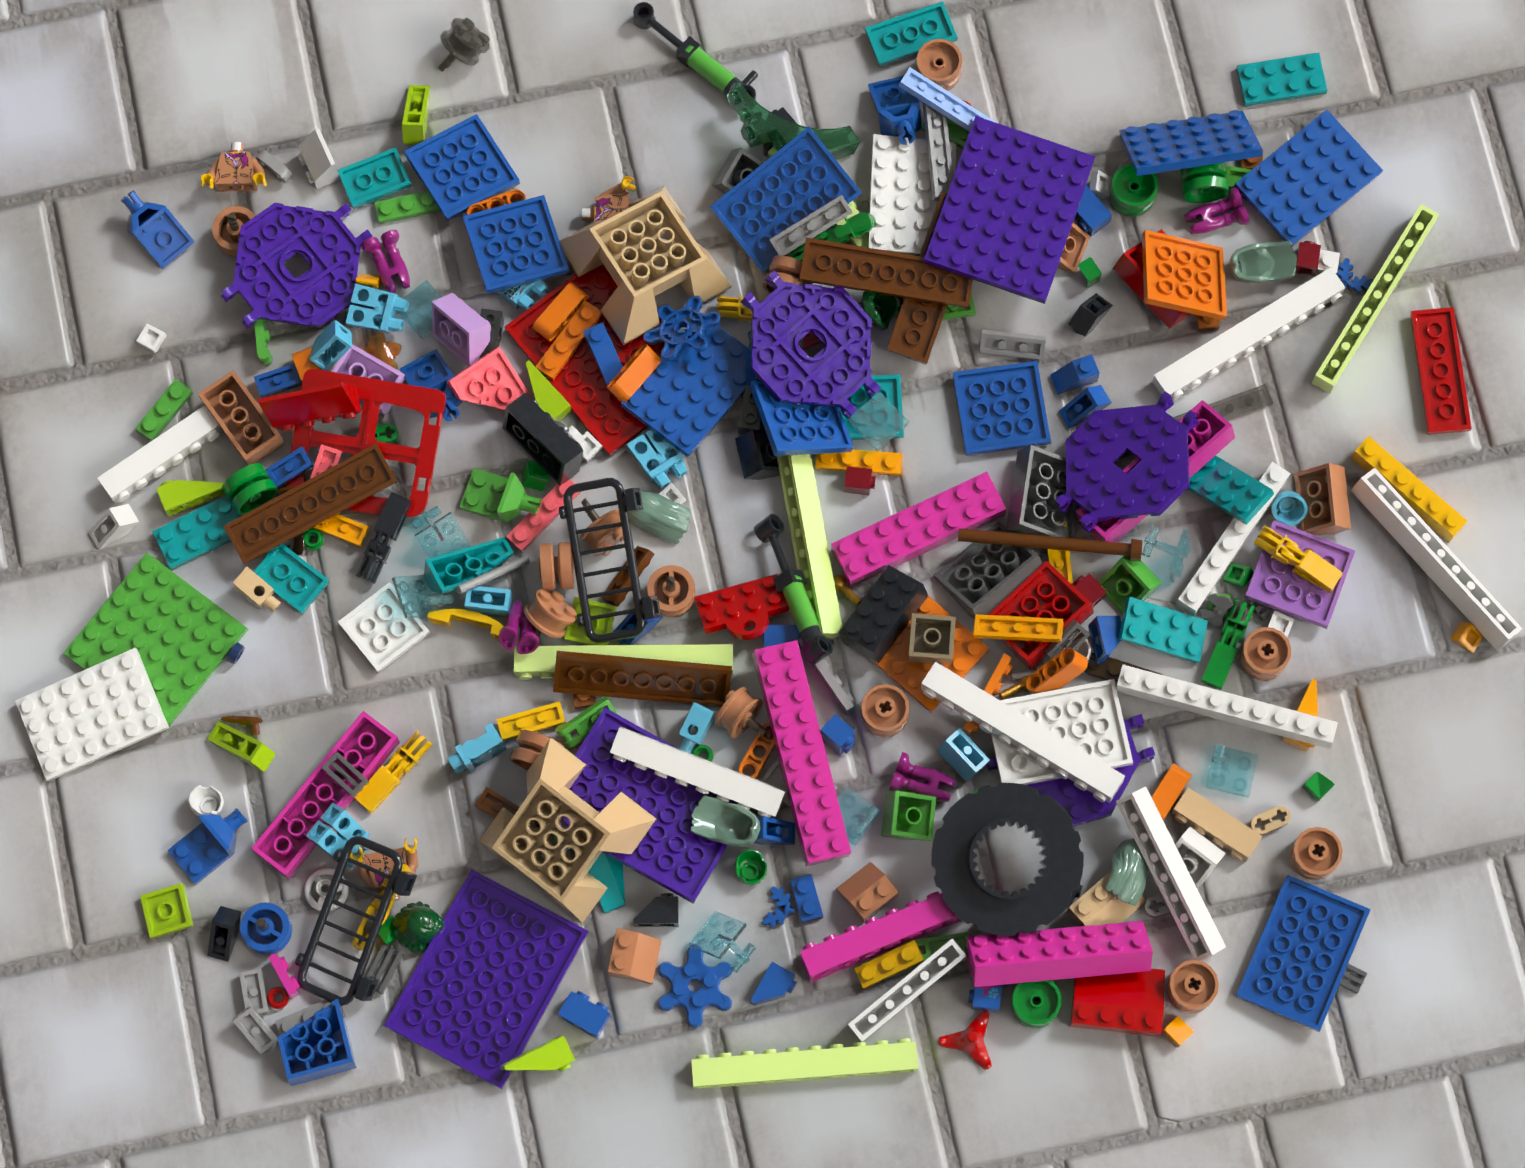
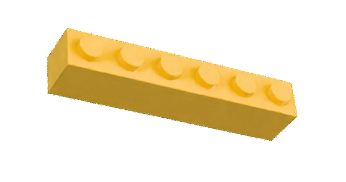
M1370 436L1354 451L1351 459L1367 473L1376 468L1421 519L1448 543L1467 523V520Z

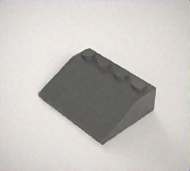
M1033 445L1017 452L1006 531L1019 534L1075 538L1078 520L1076 511L1079 509V506L1073 503L1065 513H1062L1057 508L1058 504L1055 503L1059 496L1066 494L1065 457Z
M999 521L987 530L1008 532L1006 527ZM972 543L936 572L934 577L962 609L975 620L976 614L988 615L1032 575L1042 565L1039 555L1030 547Z

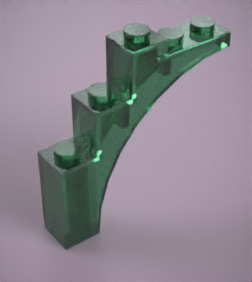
M740 82L732 84L727 94L728 102L737 112L740 121L744 123L740 132L750 148L772 141L775 150L779 151L807 128L786 121L762 107L748 94ZM851 126L836 129L811 128L836 160L853 155L860 144V140Z

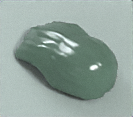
M1290 240L1255 243L1237 249L1232 254L1229 261L1230 272L1235 279L1246 283L1284 280L1295 275L1297 256L1293 253L1294 250L1291 247L1292 243Z
M641 491L644 510L628 511L629 522L656 538L678 544L680 542L679 539L688 531L690 524L688 520L691 517V510L658 493Z
M703 796L700 799L698 806H695L691 816L693 818L691 821L693 826L690 827L691 832L722 844L737 847L750 846L756 841L760 832V822L755 814L741 805L727 803L708 796Z
M1131 838L1121 842L1115 850L1111 859V875L1105 889L1116 895L1117 899L1136 906L1145 890L1146 879L1150 869L1135 839Z

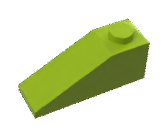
M409 85L402 121L403 144L417 145L425 141L430 86Z
M528 360L526 367L535 400L544 412H548L555 421L561 422L572 412L571 405Z
M168 480L156 488L168 517L224 495L222 482Z
M220 721L217 722L207 738L209 742L264 773L276 755L275 752L262 742Z
M559 1035L500 1065L502 1070L558 1069L561 1072L571 1067L570 1062L574 1061L575 1058L565 1037Z

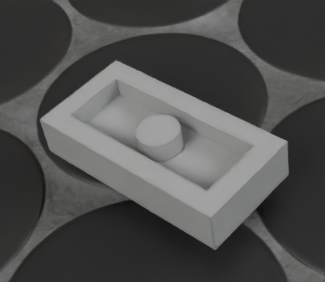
M258 968L239 972L245 1009L251 1005L259 1015L270 1013L262 969Z
M251 1005L233 1018L235 1025L260 1055L278 1042L277 1036Z

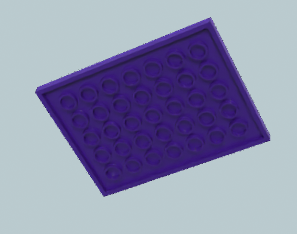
M975 116L923 263L1045 304L1096 156Z
M604 707L575 755L586 766L569 790L599 813L622 792L654 816L656 821L632 854L602 851V853L694 904L728 844L706 839L690 830V827L693 826L691 824L693 820L691 816L695 806H698L700 799L703 796L716 798L717 794L710 791L708 794L695 790L697 786L688 783V786L675 782L676 778L669 775L667 778L660 777L654 774V769L649 767L646 770L635 767V762L626 759V762L614 759V754L610 753L619 727L626 728L669 746H674ZM731 799L729 800V802H727L732 804H738V802L733 801ZM565 816V822L570 825V820Z
M471 869L443 919V929L430 942L384 1026L494 1086L503 1089L513 1070H502L500 1065L522 1055L589 932Z

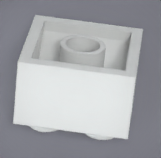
M317 128L298 145L301 153L297 155L301 165H306L309 170L305 173L310 184L314 183L316 188L319 189L340 180V177L321 131Z
M1191 826L1175 844L1197 890L1226 854Z

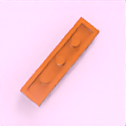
M585 300L535 367L543 375L554 381L584 341L583 331L595 326L602 317L601 310Z
M1005 653L1003 654L984 689L985 692L992 696L993 694L998 695L1003 685L1000 683L1002 677H1007L1013 667L1010 664L1012 657ZM973 720L972 722L967 721L962 731L970 737L972 732L977 733L980 727Z

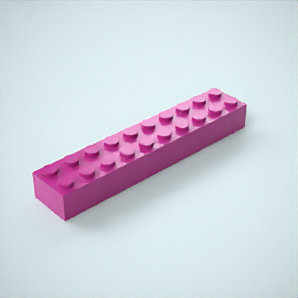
M798 641L756 649L752 656L805 866L849 857L851 849Z

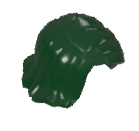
M863 292V299L861 301L862 309L872 319V325L886 330L888 329L889 322L900 311L903 299L901 297Z
M421 901L409 903L401 908L400 912L395 915L396 920L393 922L395 926L393 932L401 946H405L414 953L418 950L423 951L427 949L431 940L444 927V921L440 915L431 909L428 904H423Z

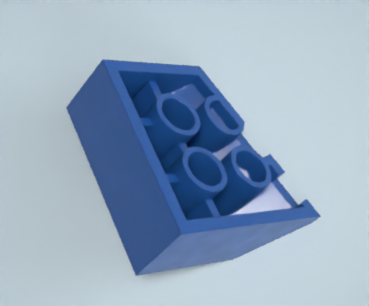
M338 998L323 1010L320 1009L314 1013L312 1017L303 1023L300 1022L277 1037L287 1080L291 1086L357 1068Z

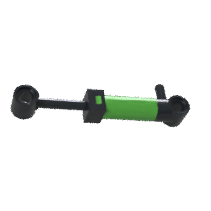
M641 2L634 7V22L638 28L645 30L652 27L677 47L676 59L686 67L690 66L735 102L739 110L748 112L754 109L756 106V91L750 84L758 77L756 71L752 70L743 81L739 80L703 51L701 45L689 36L682 42L656 21L651 4ZM641 14L649 15L646 18L639 17ZM749 96L751 99L744 101L741 97Z
M770 514L754 526V532L763 543H771L782 571L781 574L773 579L778 592L784 594L803 641V656L810 664L814 665L833 652L834 640L826 638L821 631L804 588L807 582L802 570L792 569L788 566L778 540L779 534L784 531L782 520L777 515Z

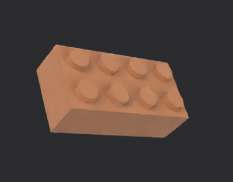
M234 370L198 393L201 402L207 407L247 466L257 463L285 444L276 428H273L261 407Z

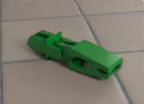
M860 212L850 218H844L846 224L825 230L813 237V239L845 243L852 236L853 238L860 239L859 236L871 231L875 227L876 219L870 213ZM805 243L790 252L792 258L802 261Z
M1237 598L1233 602L1220 633L1223 636L1221 642L1217 641L1201 680L1202 683L1219 690L1224 685L1238 651L1235 648L1237 642L1241 643L1255 609V606L1251 605L1245 621H1240L1247 602L1243 601L1236 619L1232 618L1239 602ZM1228 639H1232L1230 645H1227Z

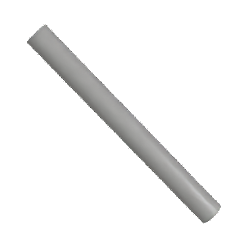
M525 555L456 586V591L459 594L529 564L530 559Z

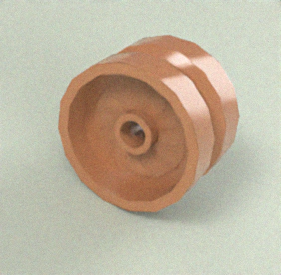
M944 39L931 40L920 48L916 58L915 71L937 85L943 86L948 91L959 82L963 62L962 54L951 41Z
M783 255L772 258L769 270L771 273L775 270L784 282L796 285L813 284L799 281L801 260ZM765 281L763 282V288L771 294L776 290Z
M560 542L558 544V556H555L554 546L551 543L540 544L539 572L542 578L543 590H555L556 577L558 576L560 587L563 590L574 589L573 558L570 542Z
M1269 627L1256 629L1249 634L1240 651V662L1243 670L1252 678L1263 681L1278 677L1284 671L1291 658V645L1288 638L1281 631Z
M882 684L871 688L863 697L861 720L866 730L871 734L882 738L893 737L906 726L909 716V702L902 690L893 685ZM883 709L888 710V711H886L885 713H882V712H881V710H883Z
M520 730L516 740L520 747L513 748L509 760L528 771L550 738L533 731Z
M1313 827L1306 829L1298 836L1291 847V865L1297 874L1305 879L1315 881L1325 879L1333 873L1342 859L1343 849L1341 842L1335 833L1327 828ZM1313 851L1317 852V853L1319 854V857H1318L1317 854L1314 855L1312 852H1313Z
M1189 960L1181 963L1174 969L1168 979L1166 990L1168 998L1174 1007L1182 1012L1196 1013L1203 1011L1213 1002L1218 994L1219 982L1217 974L1211 966L1203 961ZM1189 984L1195 985L1196 990L1194 988H1189Z

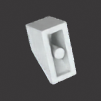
M129 504L109 508L88 533L98 550L129 534L139 521Z

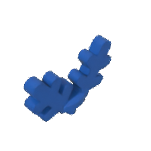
M1345 258L1343 263H1339L1338 268L1340 270L1337 271L1336 275L1341 278L1345 288L1354 289L1357 293H1360L1362 288L1367 291L1374 280L1367 279L1364 275L1361 281H1358L1359 278L1357 276L1354 277L1353 282L1349 281L1348 279L1354 275L1353 272L1349 271H1352L1354 266L1352 264L1349 265L1350 260Z
M773 886L770 889L774 894L771 896V899L773 901L779 900L776 903L777 907L785 906L783 912L776 908L774 910L776 915L768 912V918L763 919V924H770L772 928H775L777 921H779L780 925H784L785 918L788 917L789 913L794 914L795 909L790 908V894L786 893L784 897V889L781 887L778 890Z

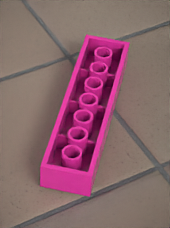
M1203 400L1191 409V411L1197 414L1195 419L1199 423L1188 432L1189 477H1192L1235 438L1232 425ZM1184 416L1178 422L1182 423ZM1137 457L1122 471L1128 474L1141 460ZM1081 507L1076 511L1079 522L1084 515L1088 514ZM1140 515L1138 518L1120 519V517L1108 518L1107 521H1099L1090 533L1099 541L1118 542L1148 515Z
M985 472L831 543V551L851 588L883 573L888 565L896 567L958 538L959 528L976 530L1004 517L1006 507L988 472Z
M363 711L251 848L253 852L289 880L317 846L316 843L306 837L311 828L318 820L331 828L320 818L329 806L334 803L346 810L354 800L321 767L338 752L369 781L399 745L398 737ZM338 759L334 761L358 784L362 782ZM330 765L329 769L354 790L355 787Z
M939 891L927 895V899L924 901L914 900L907 903L906 908L898 911L895 908L886 912V916L877 919V917L866 920L865 925L857 928L854 925L846 928L844 934L836 936V934L829 935L823 938L824 942L816 945L813 942L802 947L803 951H800V960L809 982L812 983L904 945L907 941L916 940L962 920L955 916L941 898L942 893L939 894Z
M1143 921L1045 929L1026 934L1024 932H1017L1014 936L993 934L967 937L966 958L974 987L1151 971L1153 955Z

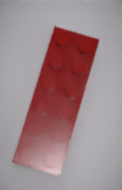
M1454 307L1411 311L1410 318L1427 434L1471 431L1472 426Z

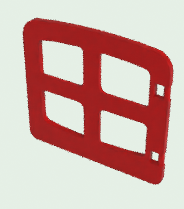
M308 369L304 373L301 390L340 382L357 387L359 399L364 401L359 433L355 437L315 431L313 426L302 428L301 425H297L294 428L290 453L303 447L308 454L311 447L320 448L322 444L342 452L351 453L354 456L377 443L385 459L411 463L416 466L410 497L407 498L412 500L413 503L407 517H416L422 514L429 500L430 485L446 403L445 393L426 387L319 369ZM382 403L405 407L423 413L424 424L418 448L379 442L376 439L375 433ZM431 412L438 413L436 425L429 424ZM305 472L286 483V487H296L306 481ZM419 478L426 479L424 491L417 490ZM371 496L347 510L380 515L388 498Z

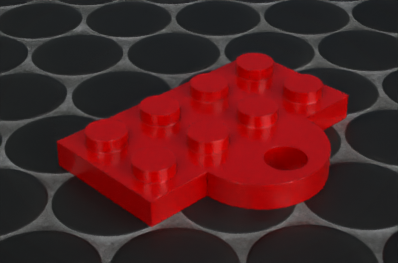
M778 574L695 596V603L705 634L727 629L731 636L740 640H751L761 636L769 626L770 616L789 611L784 594L778 592L773 580ZM747 626L755 627L751 631L744 630Z

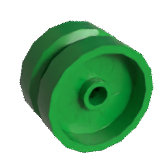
M1225 162L1179 169L1180 181L1184 183L1181 187L1182 198L1190 203H1208L1228 195V181L1224 178L1227 174Z
M1131 163L1119 168L1112 178L1109 195L1111 204L1116 211L1130 217L1140 216L1149 211L1155 202L1158 190V181L1155 173L1137 176Z
M260 463L251 464L238 470L222 485L223 493L227 499L233 500L232 507L240 516L272 500L278 493V488L273 480L267 479L268 473Z
M1052 980L1019 983L1011 998V1011L1014 1018L1021 1025L1031 1029H1040L1048 1026L1056 1018L1061 1007V994ZM1033 998H1036V1001L1041 1003L1039 1005L1033 1004L1032 1000Z

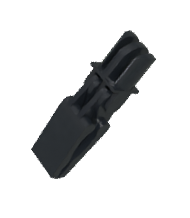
M394 492L390 493L374 527V531L377 534L374 539L369 541L365 552H363L365 555L355 576L360 578L363 575L364 580L368 581L371 578V583H376L383 565L387 564L386 561L391 552V540L397 541L413 503L412 500L397 495Z

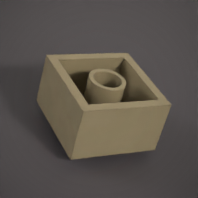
M912 613L908 662L926 664L937 662L940 665L952 666L956 617Z

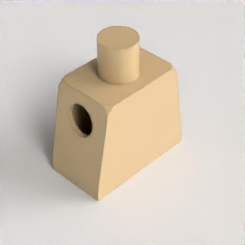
M247 566L233 582V589L258 609L265 606L274 613L281 604L280 601L272 596L274 589ZM257 591L264 593L262 596L255 595Z

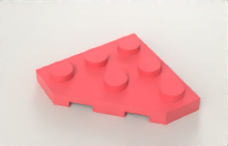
M500 346L447 381L458 400L505 410L506 406L524 393L530 398L532 397Z

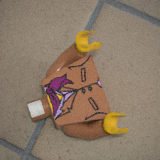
M232 142L231 152H222L220 158L215 160L207 174L201 176V187L205 184H210V188L213 189L215 181L218 192L258 191V184L263 183L264 186H267L265 170L257 159L252 158L250 152H243V143Z
M625 176L621 183L595 197L594 208H582V221L598 222L607 220L628 209L629 192L626 191L627 189L630 191L636 189L635 185L630 184L631 181H634V178Z
M406 837L404 847L393 850L399 853L403 864L410 867L411 872L415 874L418 867L416 850L418 839L415 837L414 845H409ZM358 846L359 855H353L351 851V859L388 874L394 866L391 858L377 852L365 854L363 858V850L360 846ZM355 865L359 876L369 887H375L377 892L386 888L381 885L385 877ZM396 894L395 901L400 900V896Z

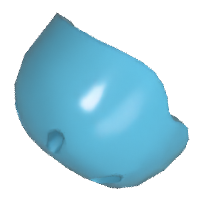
M1293 491L1280 492L1272 501L1271 509L1274 518L1278 522L1289 526L1300 523L1308 511L1305 500Z

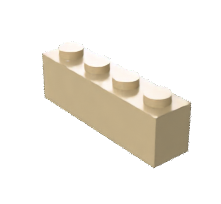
M1187 788L1172 811V814L1175 815L1174 818L1184 825L1186 823L1189 824L1202 836L1205 835L1212 840L1211 843L1218 848L1223 849L1224 847L1230 851V855L1238 861L1243 860L1246 862L1263 837L1190 788Z

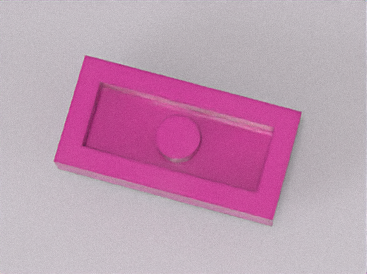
M277 953L269 956L268 958L288 995L292 999L300 995L297 990L300 988V985L295 976L290 977L287 969L290 967L284 956L280 958Z

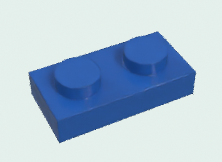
M295 363L254 376L261 398L302 385Z
M300 447L265 470L279 489L313 467L314 464L305 449Z
M812 874L791 879L790 883L801 922L806 923L823 918Z

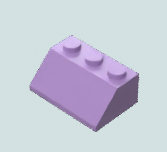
M454 293L432 301L433 337L466 365H472L490 342V323Z
M353 344L332 370V372L396 383H403L405 374ZM359 399L360 403L364 405V401ZM382 403L379 414L385 417L392 404Z

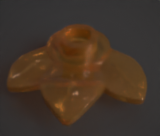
M383 332L370 337L368 347L363 349V351L370 355H375L377 359L398 369L394 359L401 352V344L385 342Z

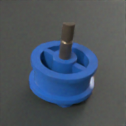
M264 902L250 907L245 912L241 920L240 931L243 940L253 951L270 955L281 951L289 943L292 935V924L282 908L273 903Z

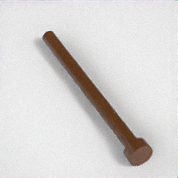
M959 528L958 541L1129 556V561L1141 562L1143 542L1142 540L1131 539V543L963 528Z

